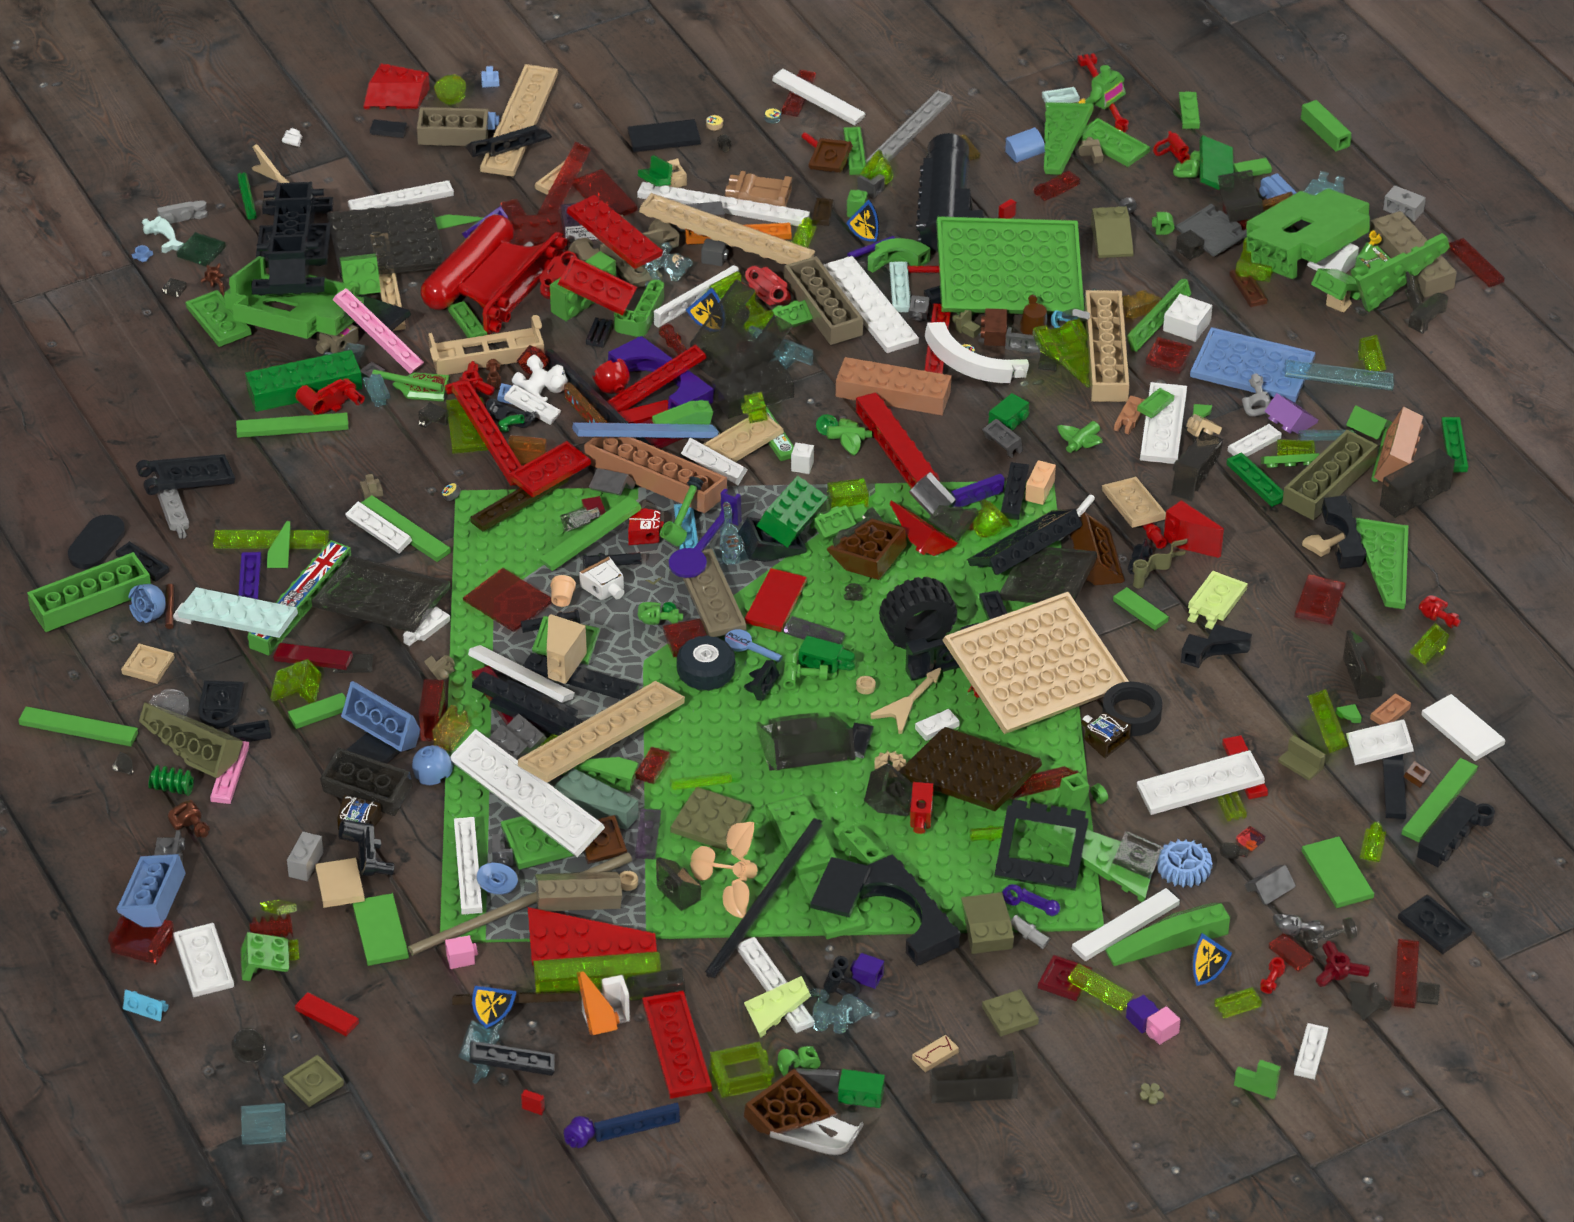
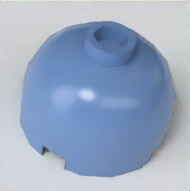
M141 584L134 586L130 590L129 599L131 598L132 604L129 607L137 621L152 622L164 613L166 600L159 587L152 584Z
M430 745L416 752L412 761V769L416 779L421 784L434 785L440 783V779L445 776L446 778L450 776L453 771V763L446 750L436 745Z

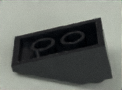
M747 517L738 531L739 538L741 536L744 542V549L749 560L767 562L807 552L800 534L787 548L757 527L760 521L759 518Z

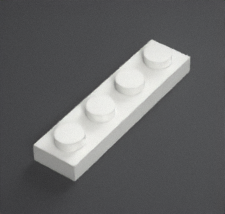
M692 438L688 440L681 452L683 456L713 472L727 477V480L736 485H739L748 470Z
M357 502L345 514L347 519L399 554L412 541L409 535L360 502Z

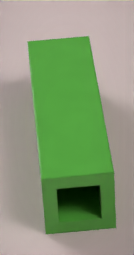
M1317 100L1302 105L1301 119L1332 149L1339 151L1350 147L1351 132Z

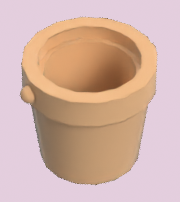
M558 575L551 580V601L554 605L566 607L570 604L576 588V582L573 578L566 575Z

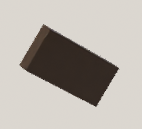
M816 198L812 217L813 225H830L834 199Z

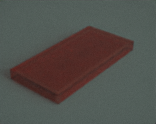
M603 169L572 180V185L585 199L596 195L622 216L637 211V205Z

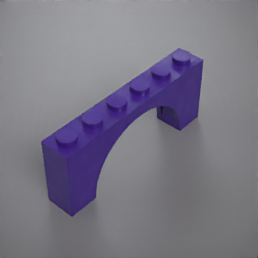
M642 336L608 352V361L611 360L614 363L618 362L617 359L624 360L629 372H653L672 360L670 356ZM689 370L672 380L678 386V390L669 396L668 409L689 401L704 400L709 401V404L713 403L714 389Z

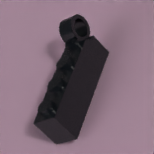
M1459 795L1419 842L1417 857L1439 867L1443 861L1446 862L1449 859L1452 850H1456L1459 847L1463 837L1466 838L1469 835L1473 825L1489 826L1493 823L1494 808L1485 803L1476 806V803Z

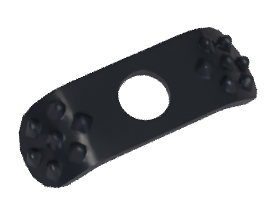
M494 398L487 399L484 404L490 416L498 421L506 418L509 413L523 414L524 423L513 424L516 427L525 428L531 425L532 420H535L536 412L518 410L503 405Z

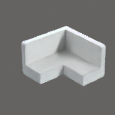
M619 975L602 979L601 994L612 1006L614 1012L618 1013L619 1022L630 1021L629 992L623 976ZM582 1001V1012H583V1015H584V1018H585V1021H586V1024H587L586 1015H585V1010H584L583 1001Z

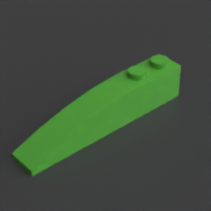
M1208 903L1176 912L1106 948V953L1113 966L1196 944L1201 933L1210 939L1225 936L1229 932L1230 917L1222 903Z

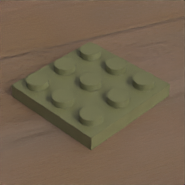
M696 787L671 825V833L726 851L728 849L727 834L729 829L736 823H744L751 812V805Z

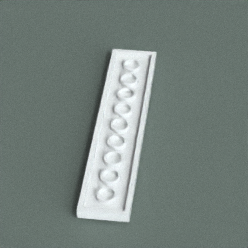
M476 729L450 756L453 764L576 857L605 828L601 822L550 784L519 767L518 760Z

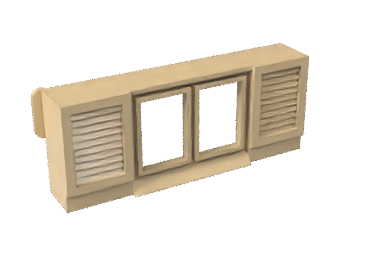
M534 315L531 317L532 328L441 343H435L432 333H428L429 348L436 373L440 375L462 373L467 370L468 364L471 361H475L479 365V369L485 368L490 359H496L500 365L516 362L525 363L533 355L543 360L544 343L539 331L542 328L539 316ZM507 341L508 348L489 350L488 344ZM482 345L483 352L464 354L463 348Z

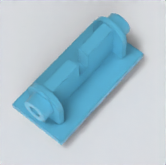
M125 990L123 1009L161 1021L162 1012L168 1010V1004L164 1000L159 1001L138 994L137 991Z

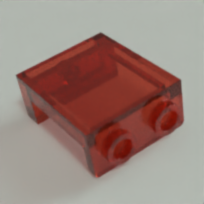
M121 916L115 930L111 931L108 937L111 952L157 965L174 937L173 921L165 919L161 926L142 927L127 917Z

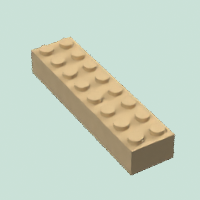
M1086 290L1085 311L1090 313L1089 320H1086L1091 401L1127 402L1129 375L1122 291Z

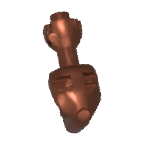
M192 800L182 802L168 813V819L175 830L181 829L182 826L194 825V833L197 837L205 838L208 836L210 827L205 822L200 821L201 812Z

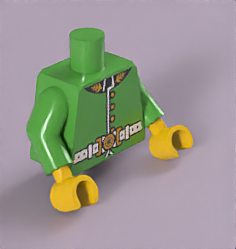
M1376 231L1370 232L1369 237L1371 241L1365 244L1356 257L1355 268L1351 269L1353 278L1359 274L1363 276L1367 274V270L1371 268L1375 270L1383 262L1391 259L1378 246H1373L1374 244H1379L1382 240L1381 235H1377Z

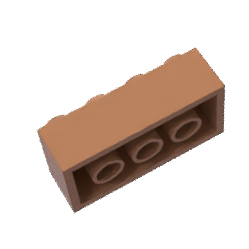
M1403 407L1387 429L1374 475L1375 479L1391 487H1394L1398 481L1401 482L1403 480L1405 471H1409L1414 462L1412 458L1417 451L1415 446L1419 442L1420 436L1418 435L1423 428V424H1421L1422 415L1406 407Z

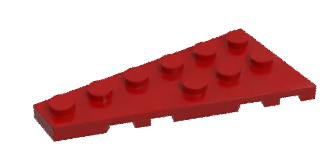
M528 907L532 966L657 956L655 933Z

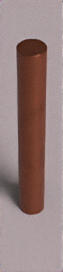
M167 584L165 627L172 629L174 585Z

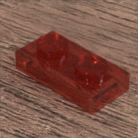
M651 747L635 773L636 779L655 784L670 758V752Z

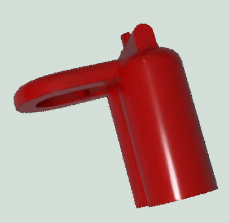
M1169 131L1168 138L1157 142L1153 147V153L1156 156H1161L1171 151L1181 164L1185 160H1190V155L1188 154L1189 147L1177 133ZM1167 142L1170 143L1168 148L1157 152V148Z

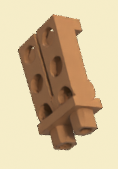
M741 171L739 176L730 175L729 185L725 189V197L786 207L792 191V177L785 176L784 180L757 177L754 174H746L745 171Z

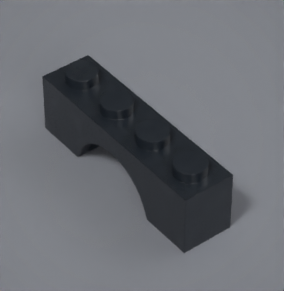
M1346 496L1324 498L1321 511L1325 524L1338 528L1345 536V539L1338 542L1335 552L1339 568L1362 567L1363 560L1366 559V549L1362 547L1361 534L1356 529L1357 522L1356 518L1352 516L1351 503H1348Z

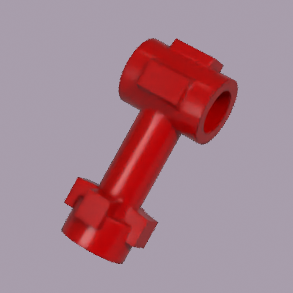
M1275 957L1270 961V973L1266 980L1262 979L1260 982L1262 992L1271 994L1273 990H1276L1277 984L1274 982L1276 978L1284 974L1286 967L1282 958Z

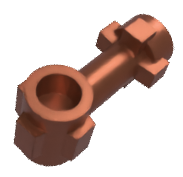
M490 359L486 364V370H490L487 376V384L498 389L501 384V376L497 372V370H500V363L498 364L496 359Z

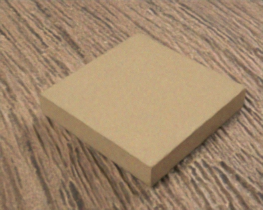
M138 644L122 667V674L157 684L174 660V653Z

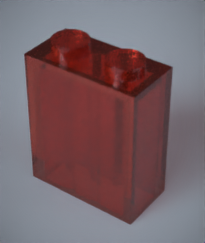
M424 679L419 709L421 741L441 742L446 710L444 680Z

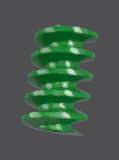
M156 765L155 769L152 770L148 782L149 789H162L164 792H178V794L185 793L187 796L191 794L194 785V779L191 776L190 770H187L185 775H183V769H179L176 774L175 767H172L170 772H168L167 766H164L162 771H160V765Z

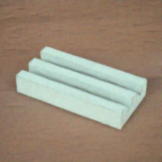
M1075 87L1042 92V98L1045 103L1079 102V95Z

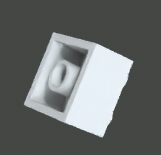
M1179 294L1164 315L1163 331L1196 342L1211 322L1212 305Z

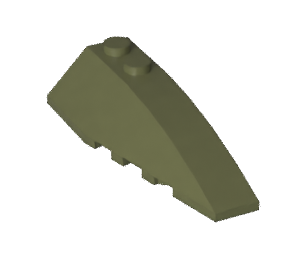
M144 702L139 722L154 735L159 736L161 741L165 745H169L177 756H181L187 765L215 778H219L238 760L243 743L242 740L194 719Z

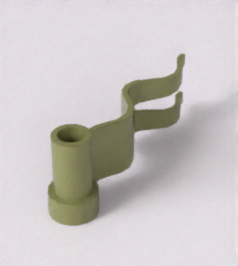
M1187 539L1174 541L1171 544V552L1168 554H1153L1148 562L1141 559L1134 561L1133 586L1138 589L1143 588L1145 579L1152 570L1169 569L1172 558L1184 555L1186 552L1185 550L1173 552V548L1187 543Z

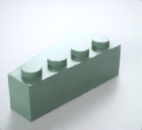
M574 768L554 786L556 790L595 819L615 815L619 828L627 830L639 818L638 800Z

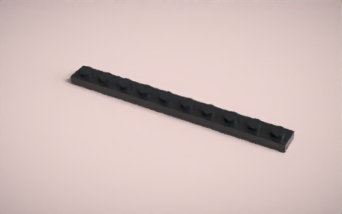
M552 349L546 350L543 359L544 368L549 371L555 365L563 366L568 380L566 389L601 423H628ZM632 437L651 445L644 437Z

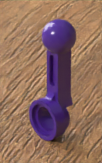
M1010 884L1002 891L1004 900L1009 905L1015 906L1023 901L1045 911L1049 916H1056L1060 912V904L1056 900H1047L1029 892L1025 888L1021 889L1018 885ZM1010 890H1014L1017 893L1018 898L1014 897L1011 894Z

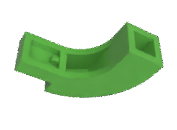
M905 238L888 239L875 245V252L868 256V270L873 273L889 262H907L911 266H924L930 262V248L921 242Z
M1079 773L1062 778L1057 795L1046 804L1048 805L1047 812H1050L1051 806L1068 808L1067 815L1071 814V809L1079 810L1086 800L1089 784ZM1023 820L1032 832L1036 831L1038 822Z

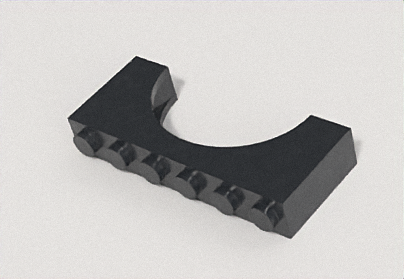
M891 854L867 865L870 866V873L859 898L862 900L868 897L884 896L897 899L912 908L920 919L921 925L917 932L906 939V954L916 966L959 947V938L961 936L959 929L952 925L945 913L940 911L936 902L929 898L925 889L918 885L914 876L907 872L900 860H897Z

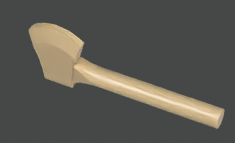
M1340 533L1330 539L1323 540L1320 535H1311L1303 540L1302 546L1322 557L1330 553L1331 547L1345 539L1343 533Z

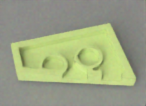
M801 976L748 1000L744 1004L762 1038L766 1034V1030L772 1025L776 1026L780 1023L781 1018L785 1014L793 1012L811 995Z

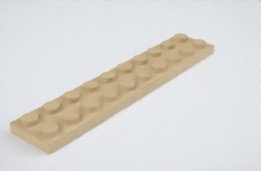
M525 64L493 137L537 124L557 78L558 69ZM527 146L495 156L486 153L481 163L480 171L514 177Z
M653 193L647 197L640 207L639 212L647 217H654L664 223L677 225L681 229L691 230L695 234L708 236L712 240L725 242L729 246L742 248L746 252L759 254L762 258L773 259L779 264L788 265L814 257L815 251Z
M654 681L519 758L518 766L541 780L549 782L684 704L685 697Z

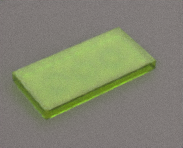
M457 399L446 400L452 454L488 451V448Z

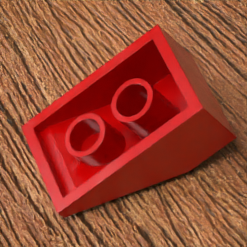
M1182 500L1166 511L1164 538L1167 542L1172 544L1174 541L1187 539V543L1176 547L1217 558L1221 557L1223 527Z

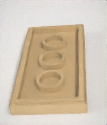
M759 410L703 445L736 462L780 436L784 431L766 413Z
M1137 477L1102 485L1104 494L1132 528L1165 520L1166 512Z

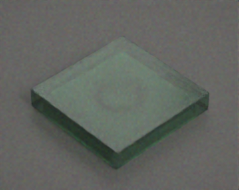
M195 232L177 251V257L206 267L224 250L226 244L223 241Z

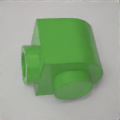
M1156 212V217H1152V227H1155L1157 235H1167L1173 232L1174 221L1170 213Z

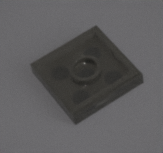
M1126 831L1112 863L1150 879L1163 847Z

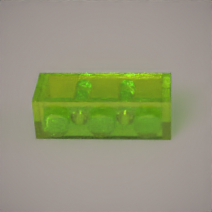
M1324 689L1309 695L1310 704L1329 753L1347 747L1346 738L1327 690Z

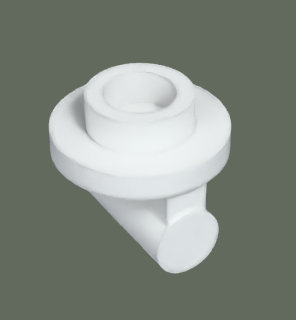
M291 128L286 130L282 142L299 147L302 135L300 131Z

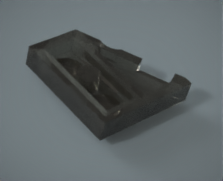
M939 505L929 518V521L959 541L980 512L976 508L963 509L957 506Z

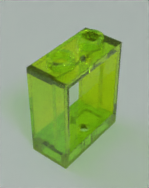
M760 1042L710 1052V1066L722 1098L765 1089L772 1085L774 1070L772 1065H768L767 1051L762 1049ZM758 1059L762 1071L728 1078L725 1065Z

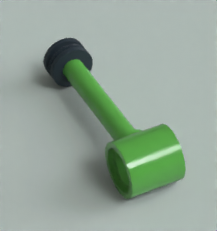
M689 477L687 482L689 489L675 522H666L660 531V536L676 547L680 546L686 539L687 532L681 525L696 490H701L704 483L697 477Z

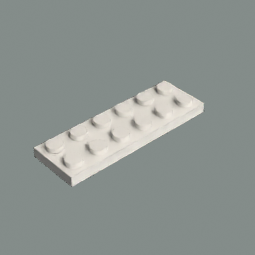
M1151 382L1149 396L1161 388L1173 394L1174 401L1152 419L1146 416L1140 460L1177 464L1187 386Z
M1249 750L1138 781L1137 788L1150 814L1153 815L1264 784L1265 778Z

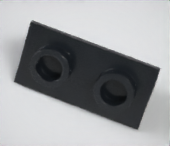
M1144 538L1143 544H1137L1134 547L1132 559H1130L1127 568L1130 574H1134V561L1141 559L1148 562L1150 556L1153 555V549L1149 546L1146 538Z

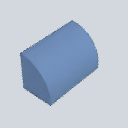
M1032 128L1007 137L1005 152L1017 163L1044 153L1045 144L1039 131L1036 128Z

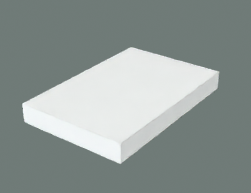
M1404 719L1346 733L1355 765L1414 751Z

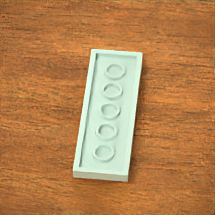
M197 587L177 611L179 618L280 638L298 614L296 607Z

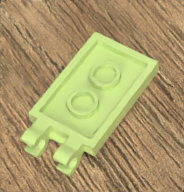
M1212 571L1189 601L1188 608L1190 609L1188 613H1190L1187 621L1195 623L1199 614L1206 616L1208 622L1205 627L1212 630L1218 619L1224 621L1247 590L1248 584Z

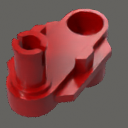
M566 251L561 256H555L540 276V293L544 298L550 299V284L561 278L567 267L565 264L569 263L572 256L577 258L575 253Z
M752 266L747 269L745 277L749 282V290L769 306H786L790 303L791 294L788 291V283L768 267L759 268ZM783 291V297L776 299L777 293Z
M339 379L320 389L317 393L308 385H304L298 389L295 396L296 400L314 415L325 414L330 410L337 412L341 409L340 405L345 403L347 399H351L356 405L362 404L365 400V397L356 390V385L349 379Z

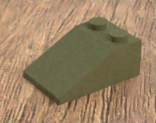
M1127 207L1092 208L1091 227L1098 258L1133 256L1130 218Z
M1002 892L961 897L971 954L1013 949V930Z

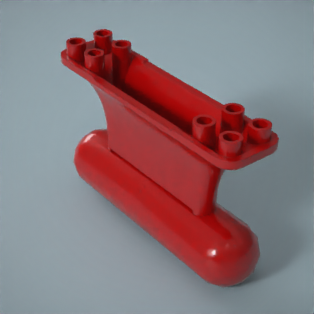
M491 215L423 282L420 290L422 300L425 305L433 310H443L448 308L461 294L467 296L483 308L484 330L488 334L498 333L501 329V323L509 322L513 309L540 282V276L551 260L565 252L564 248L567 245V239L563 238L562 233L555 232L547 241L536 246L512 244L515 232L511 221L503 215Z

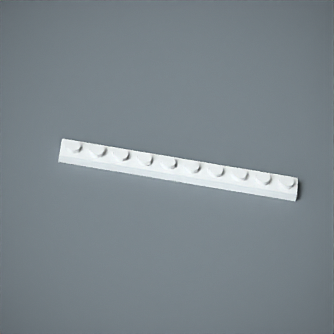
M642 182L637 192L638 198L647 199L653 193L682 204L722 201L723 210L726 214L776 223H790V225L804 228L810 218L809 211L666 185L655 186L649 182Z

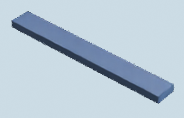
M573 423L572 426L578 437L714 438L719 433L711 424Z

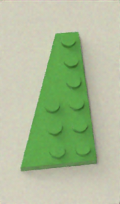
M1046 102L1045 174H1062L1094 110L1092 103Z
M1442 233L1426 241L1424 246L1420 248L1417 246L1411 248L1412 252L1407 254L1403 252L1383 262L1379 268L1375 270L1371 268L1367 270V274L1355 276L1364 309L1370 312L1378 307L1381 302L1392 296L1396 290L1418 275L1426 266L1432 264L1441 254H1444L1450 248L1447 236Z
M1356 518V529L1361 534L1362 547L1366 549V561L1386 607L1404 609L1406 604L1408 526Z
M1038 822L1035 834L1055 847L1060 846L1067 850V854L1071 856L1076 828ZM1087 830L1081 859L1084 861L1083 865L1108 881H1115L1122 886V890L1127 893L1129 891L1138 896L1137 899L1144 902L1157 854L1153 853L1152 858H1147L1144 855V852L1147 850L1136 846L1134 850H1129L1126 847L1127 843ZM1133 854H1139L1141 860H1134ZM1121 857H1128L1129 863H1123ZM1139 865H1146L1147 871H1141Z

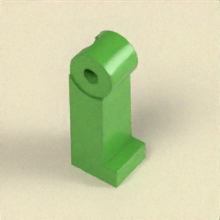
M853 825L839 833L844 847L848 848L863 865H869L886 857L856 826Z

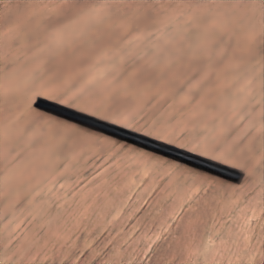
M813 818L706 969L707 977L715 979L722 967H724L726 961L731 957L730 955L735 951L734 949L738 947V943H741L740 941L743 940L751 926H753L752 924L757 920L756 918L760 916V912L764 910L763 908L772 899L771 897L776 893L775 891L779 889L778 887L781 886L786 876L791 872V868L796 865L801 855H803L802 853L807 849L806 847L809 846L813 838H815L814 836L820 831L823 826L820 819Z

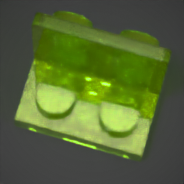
M308 659L278 670L275 675L270 699L276 701L298 692L309 704L315 702L321 679L320 671Z

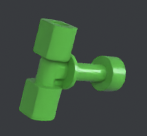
M785 654L783 688L795 689L796 679L800 680V676H819V680L827 681L828 665H820V669L800 668L801 664H797V654Z

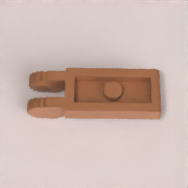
M1130 395L1115 422V431H1119L1121 426L1125 425V434H1130L1142 416V413L1137 411V406L1145 399Z

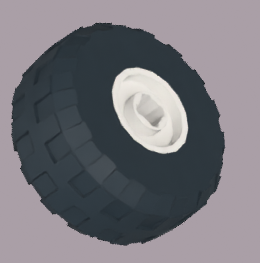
M705 635L690 639L680 647L677 654V672L679 677L686 685L697 690L711 691L721 688L734 676V651L728 643L718 637Z

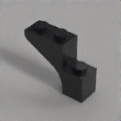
M1217 624L1214 625L1208 639L1189 634L1182 648L1181 663L1199 668L1201 663L1211 656L1247 653L1251 648L1252 634Z

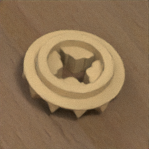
M888 750L885 754L879 753V756L875 757L874 761L875 770L881 775L890 777L897 776V772L906 764L902 754L897 755L896 751L889 753Z

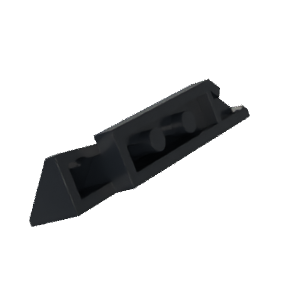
M532 125L490 139L470 142L466 145V149L472 157L486 153L495 156L550 139L552 136L548 130Z

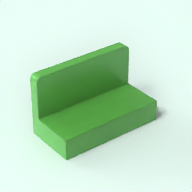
M1355 405L1346 425L1379 440L1384 428H1389L1392 422Z

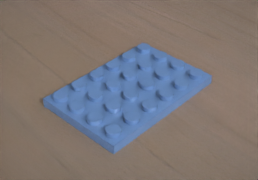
M1211 327L1190 371V377L1256 393L1249 380L1252 378L1251 375L1258 374V376L1263 377L1262 389L1264 392H1268L1269 397H1274L1278 393L1296 402L1315 359V352Z

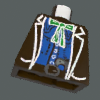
M1102 713L1095 719L1086 715L1081 721V725L1085 727V741L1104 758H1107L1130 739L1131 725L1107 713Z
M344 795L337 817L338 831L343 819L369 823L375 827L382 818L381 804Z

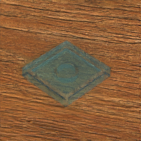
M285 1103L241 1106L242 1145L286 1142Z

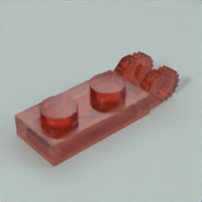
M1068 170L1043 184L1040 183L1034 188L1033 193L1035 195L1041 194V199L1047 201V199L1056 197L1079 185L1080 178Z

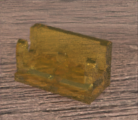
M452 704L432 730L434 745L452 752L470 727L468 714L465 710L462 712V716L457 713V707Z

